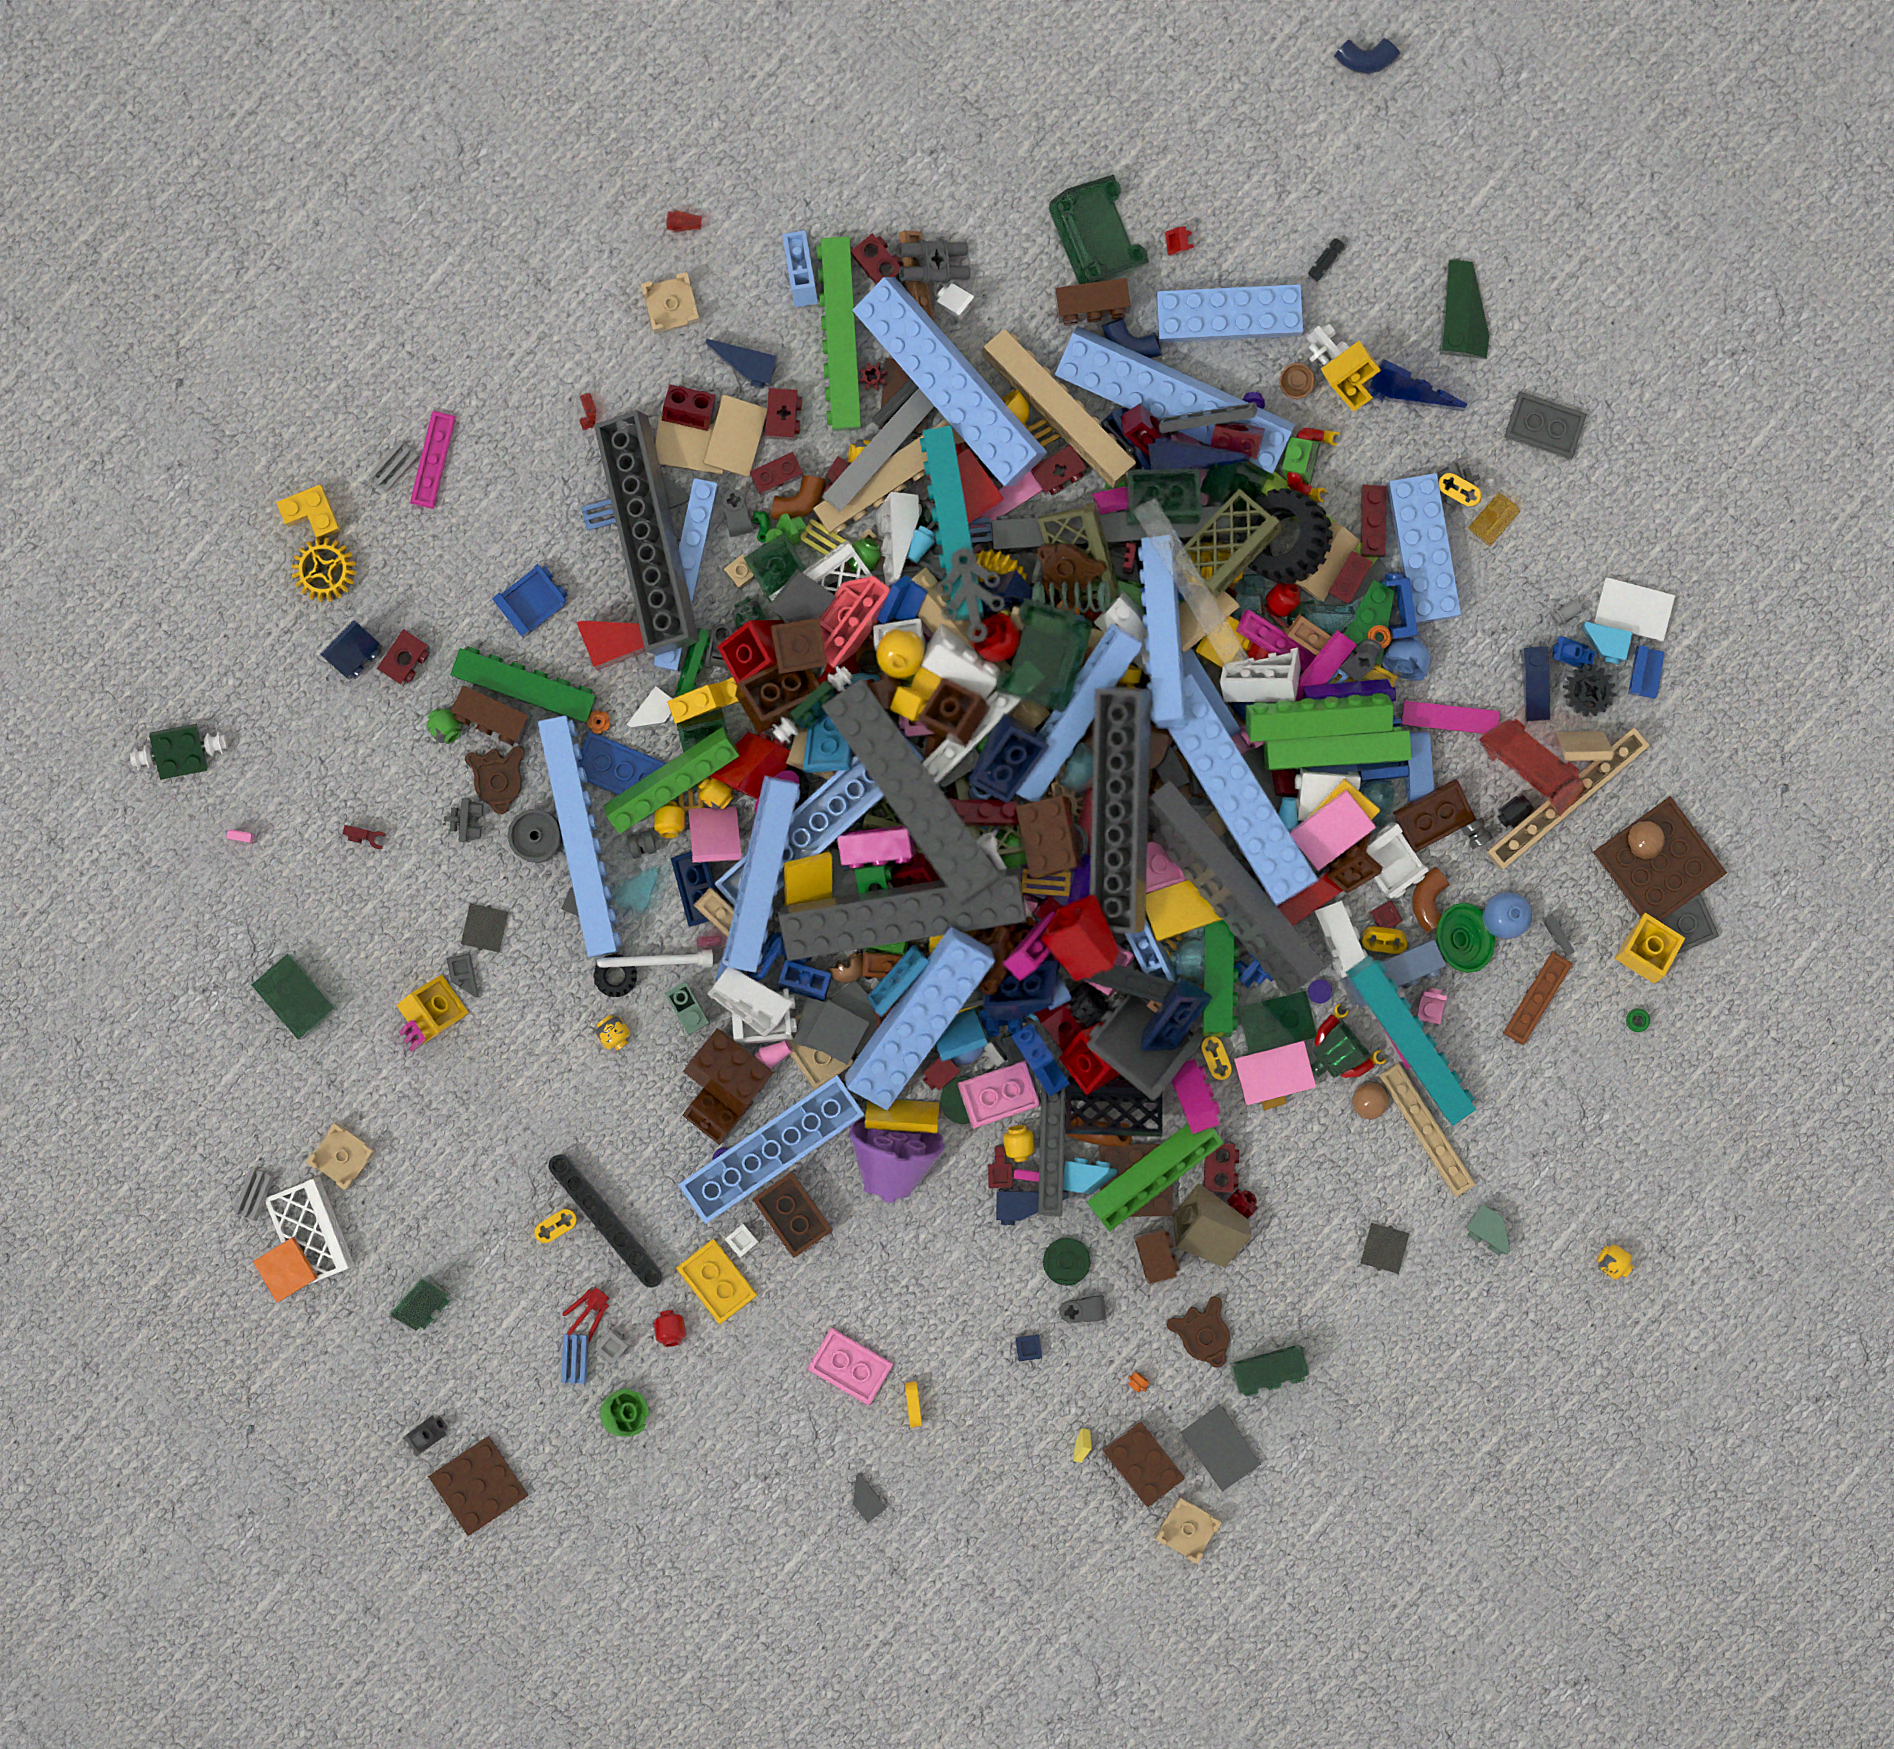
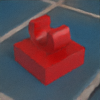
M1176 227L1165 232L1168 256L1178 255L1194 247V244H1188L1187 237L1192 235V232L1186 231V227Z

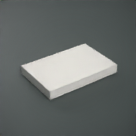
M1605 577L1593 623L1629 631L1633 635L1663 642L1675 595Z

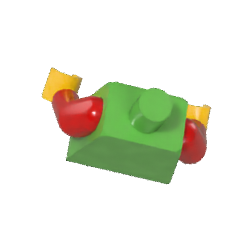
M1305 427L1297 433L1296 437L1289 438L1282 471L1290 489L1296 490L1316 502H1324V500L1320 499L1319 494L1326 493V490L1324 488H1312V477L1321 441L1328 445L1337 446L1338 443L1333 442V436L1335 434L1340 435L1339 432Z

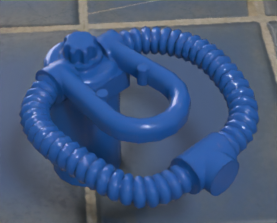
M782 932L777 934L771 933L765 943H762L760 952H762L763 958L760 966L763 964L764 966L760 972L747 971L749 978L756 982L765 978L768 969H770L774 962L773 960L779 954L787 959ZM809 957L789 961L805 965Z

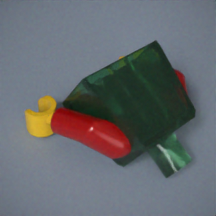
M1341 1004L1336 1005L1333 1015L1330 1014L1319 1026L1314 1043L1317 1048L1313 1053L1318 1060L1310 1066L1313 1073L1318 1077L1326 1071L1334 1078L1339 1075L1343 1078L1360 1077L1373 1069L1374 1064L1379 1065L1386 1062V1058L1380 1062L1376 1060L1377 1053L1382 1050H1376L1370 1054L1343 1020L1339 1022L1338 1019H1344L1349 1012L1347 1010L1344 1015H1340L1337 1012V1008Z

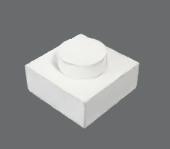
M744 1224L725 1238L726 1242L739 1257L743 1256L759 1242Z

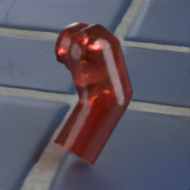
M585 393L580 396L586 417H582L579 420L583 430L594 428L597 410L591 394Z

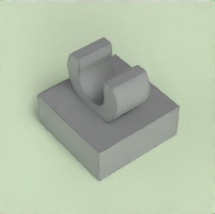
M995 1040L984 1046L985 1051L978 1057V1059L983 1056L990 1058V1063L985 1066V1069H990L994 1064L998 1067L1007 1060L1006 1055Z
M610 1330L595 1347V1350L610 1363L614 1364L629 1345Z

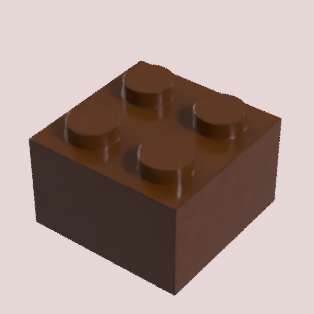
M943 677L918 716V719L927 730L966 748L991 707L981 695Z

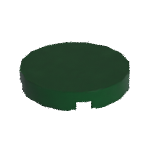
M957 1077L949 1081L943 1088L940 1097L941 1108L944 1114L951 1121L959 1124H971L957 1084L971 1079L970 1077Z
M1061 1238L1052 1242L1045 1250L1042 1260L1047 1276L1056 1284L1064 1286L1075 1285L1083 1280L1089 1272L1091 1264L1089 1252L1085 1246L1078 1240L1071 1238Z

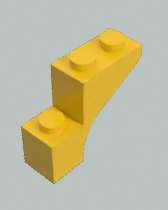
M729 678L720 683L705 685L667 701L675 724L740 703L735 696L737 684L734 678Z

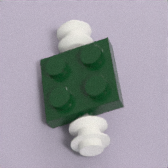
M836 666L837 673L834 676L828 674V681L830 683L828 684L824 681L790 713L792 716L790 720L781 717L782 724L780 726L773 725L775 728L773 734L782 743L785 740L790 743L789 736L791 734L798 735L797 725L803 732L807 728L812 729L819 722L818 718L825 713L822 706L837 696L834 692L835 689L843 692L846 683L853 684L850 681L853 676L845 667L839 669Z
M197 723L154 731L149 734L153 751L147 745H144L142 751H138L134 747L133 752L130 753V760L132 766H136L138 771L141 769V765L145 764L150 769L153 761H156L160 780L204 772L208 770L204 751L211 757H213L214 751L218 750L223 755L224 749H227V741L225 735H221L217 731L215 737H211L207 733L204 741L201 742Z

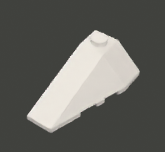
M890 492L876 512L877 538L883 541L880 552L881 556L886 557L883 571L886 586L890 589L892 584L899 580L918 519L921 516L922 506L919 504L918 495Z
M1122 590L1117 598H1114L1109 604L1107 612H1102L1094 623L1104 633L1113 623L1135 636L1143 645L1137 657L1132 659V661L1148 675L1146 661L1150 660V653L1146 652L1145 638L1148 637V629L1144 628V614L1140 607Z

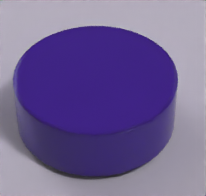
M1325 980L1313 981L1308 987V996L1311 1001L1317 1004L1327 1002L1332 996L1331 985Z

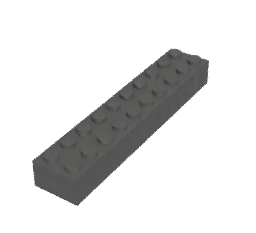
M635 410L594 424L645 651L657 656L698 643L700 640L648 415Z
M1226 502L1212 503L1211 507H1203L1201 503L1189 504L1188 508L1179 509L1178 505L1164 506L1163 510H1155V507L1147 506L1141 507L1140 511L1131 512V508L1116 511V513L1100 514L1099 510L1098 513L1108 548L1126 547V543L1142 545L1141 538L1169 534L1174 543H1188ZM1035 514L1020 515V519H1011V516L1007 515L997 516V520H992V540L995 553L1001 551L1002 555L1037 553L1039 547L1045 544L1038 518H1035ZM1081 516L1071 517L1068 523L1080 529L1083 521ZM1230 517L1221 518L1217 522V529L1230 528ZM1055 521L1045 522L1047 529L1055 534L1061 527ZM1064 527L1059 536L1071 542L1076 533ZM1230 533L1217 534V541L1231 540ZM1204 535L1200 542L1214 541V535ZM1079 536L1074 545L1086 550L1089 542ZM1056 540L1053 545L1062 544V543H1060V542H1058V541Z
M862 678L822 706L962 906L1002 879Z
M1111 686L1095 688L1090 895L1093 894L1096 897L1111 932L1135 934L1145 930L1151 689Z
M1170 780L1148 798V831L1153 840L1160 844L1166 851L1168 858L1177 864L1182 870L1184 877L1193 883L1198 889L1200 896L1209 902L1214 908L1216 915L1223 918L1232 934L1242 941L1246 950L1258 960L1261 968L1274 979L1281 991L1285 992L1287 996L1326 966Z
M1018 867L997 870L1002 879L964 906L957 901L943 879L781 906L778 916L787 959L789 961L945 935L951 926L964 932L1026 921V908Z

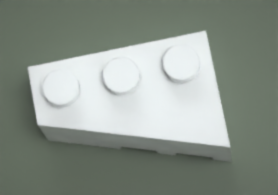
M942 623L926 645L922 663L923 667L942 678L944 677L981 695L985 700L999 682L1001 670L994 663L982 658L971 646Z
M1298 648L1290 649L1291 653L1276 656V653L1268 654L1269 658L1256 661L1253 658L1223 664L1220 683L1224 702H1279L1282 700L1295 702L1301 671Z
M1339 901L1315 910L1313 913L1338 978H1343L1347 976L1345 973L1347 970L1367 957V953L1360 946L1358 940H1361L1356 926L1352 927L1349 918L1352 917L1348 904L1343 905V902Z
M729 967L724 970L707 993L764 1037L778 1024L792 1004L791 1001L744 975L740 970Z

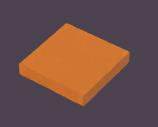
M295 1237L288 1239L253 1261L276 1303L318 1279Z

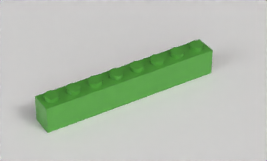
M850 237L821 238V245H817V259H822L823 267L818 269L819 283H824V292H819L820 307H825V316H821V329L826 330L827 340H822L823 354H828V363H824V378H829L830 387H825L826 402H831V411H826L827 425H832V431L861 430L855 318L852 311L854 309Z

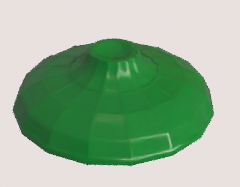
M1468 903L1454 904L1445 910L1437 923L1435 935L1443 960L1455 970L1464 973L1477 972L1488 965L1494 954L1496 941L1495 936L1490 934L1484 926L1483 911L1477 906Z

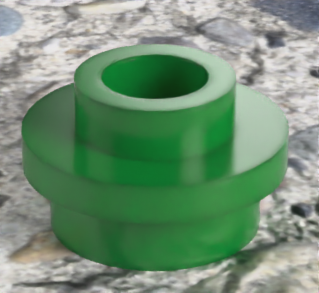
M1640 1008L1631 1010L1626 1016L1627 1027L1633 1032L1645 1031L1650 1025L1649 1014ZM1635 1016L1641 1017L1642 1022L1640 1025L1634 1023Z

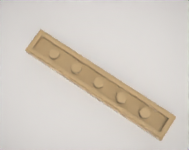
M1400 1063L1379 1074V1078L1454 1197L1456 1198L1475 1186L1476 1184Z

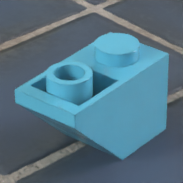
M1074 1158V1162L1065 1161L1063 1190L1093 1194L1116 1176L1118 1169L1110 1168V1163L1096 1161V1165H1089V1160Z

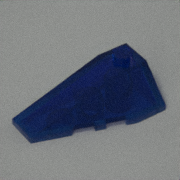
M1385 359L1379 365L1381 371L1374 375L1368 387V391L1373 399L1380 402L1386 400L1389 402L1463 411L1467 406V403L1441 389H1437V391L1432 390L1433 386L1426 380L1412 379L1411 372Z
M1169 438L1155 439V443L1148 444L1151 472L1161 477L1193 472L1192 467L1194 469L1206 470L1211 469L1213 464L1216 463L1218 466L1251 461L1250 456L1245 453L1169 441Z

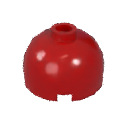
M1003 613L992 615L982 622L987 629L986 638L982 642H973L971 640L974 650L985 660L1000 662L1011 658L1016 653L1021 640L1020 632L1009 616L1007 617ZM976 629L973 635L976 637L980 636L982 634V630H980L979 632Z

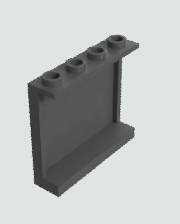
M1122 992L1125 995L1124 999L1119 996L1111 1006L1114 1011H1107L1100 1020L1103 1025L1097 1024L1091 1031L1089 1036L1092 1039L1086 1046L1154 1101L1205 1036H1202V1027L1200 1026L1194 1034L1188 1031L1175 1050L1143 1051L1141 1048L1143 1030L1156 1012L1147 1007L1148 999Z

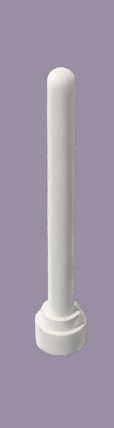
M986 833L977 839V843L984 853L990 857L996 870L1007 869L997 852L998 842L994 835ZM1024 899L1026 917H1030L1038 923Z
M701 949L696 954L599 958L597 965L599 967L697 964V966H702V968H712L713 954L712 949Z

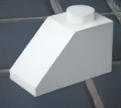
M953 283L949 287L944 286L936 296L939 298L937 305L958 322L963 319L974 305V296Z
M655 686L627 725L635 729L666 724L668 720L673 722L674 720L667 703L672 698Z

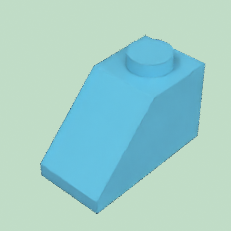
M1589 622L1582 624L1581 629L1599 657L1605 658L1606 663L1619 665V662L1626 661L1632 632Z

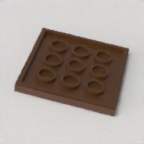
M1671 796L1592 852L1641 918L1644 913H1647L1659 922L1727 874L1721 863ZM1639 821H1652L1663 830L1665 844L1662 852L1654 859L1644 860L1635 856L1628 843L1629 831Z

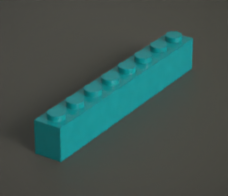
M951 425L923 430L924 438H920L922 453L927 452L928 461L923 462L925 475H930L932 484L927 485L929 498H934L935 507L931 508L933 522H938L939 531H935L937 545H942L943 554H939L941 569L946 568L947 576L953 568L952 556L957 550L966 548L973 552ZM966 556L960 557L959 563L966 565L968 558ZM971 572L973 582L978 585L977 575ZM961 574L951 586V600L963 584ZM944 584L945 592L949 591V586ZM976 596L979 618L984 617L981 599ZM966 597L956 610L955 622L970 619ZM948 608L949 615H953V610Z
M1368 955L1345 973L1445 1118L1452 1126L1456 1125L1476 1110L1472 1104L1475 1100L1467 1088L1465 1090L1461 1088L1459 1084L1462 1080L1456 1071L1450 1072L1447 1067L1450 1064L1448 1059L1442 1052L1437 1053L1434 1048L1437 1046L1435 1040L1429 1033L1427 1035L1424 1034L1422 1028L1425 1026L1417 1015L1414 1017L1409 1012L1412 1008L1404 996L1400 998L1396 993L1399 990L1398 986L1392 978L1387 980L1383 973L1386 972L1385 967L1378 959L1374 961Z

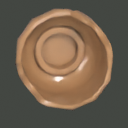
M1296 362L1287 365L1283 369L1279 379V386L1285 396L1298 400L1307 397L1313 391L1315 376L1306 364Z
M1639 821L1629 831L1628 843L1635 856L1644 860L1654 859L1662 852L1665 836L1658 824L1652 821Z
M863 953L849 955V960L846 964L838 960L835 967H829L828 972L831 973V978L840 983H851L858 980L862 976Z
M1367 1081L1358 1085L1352 1098L1354 1111L1360 1117L1369 1120L1381 1117L1385 1113L1389 1102L1385 1087L1374 1081Z

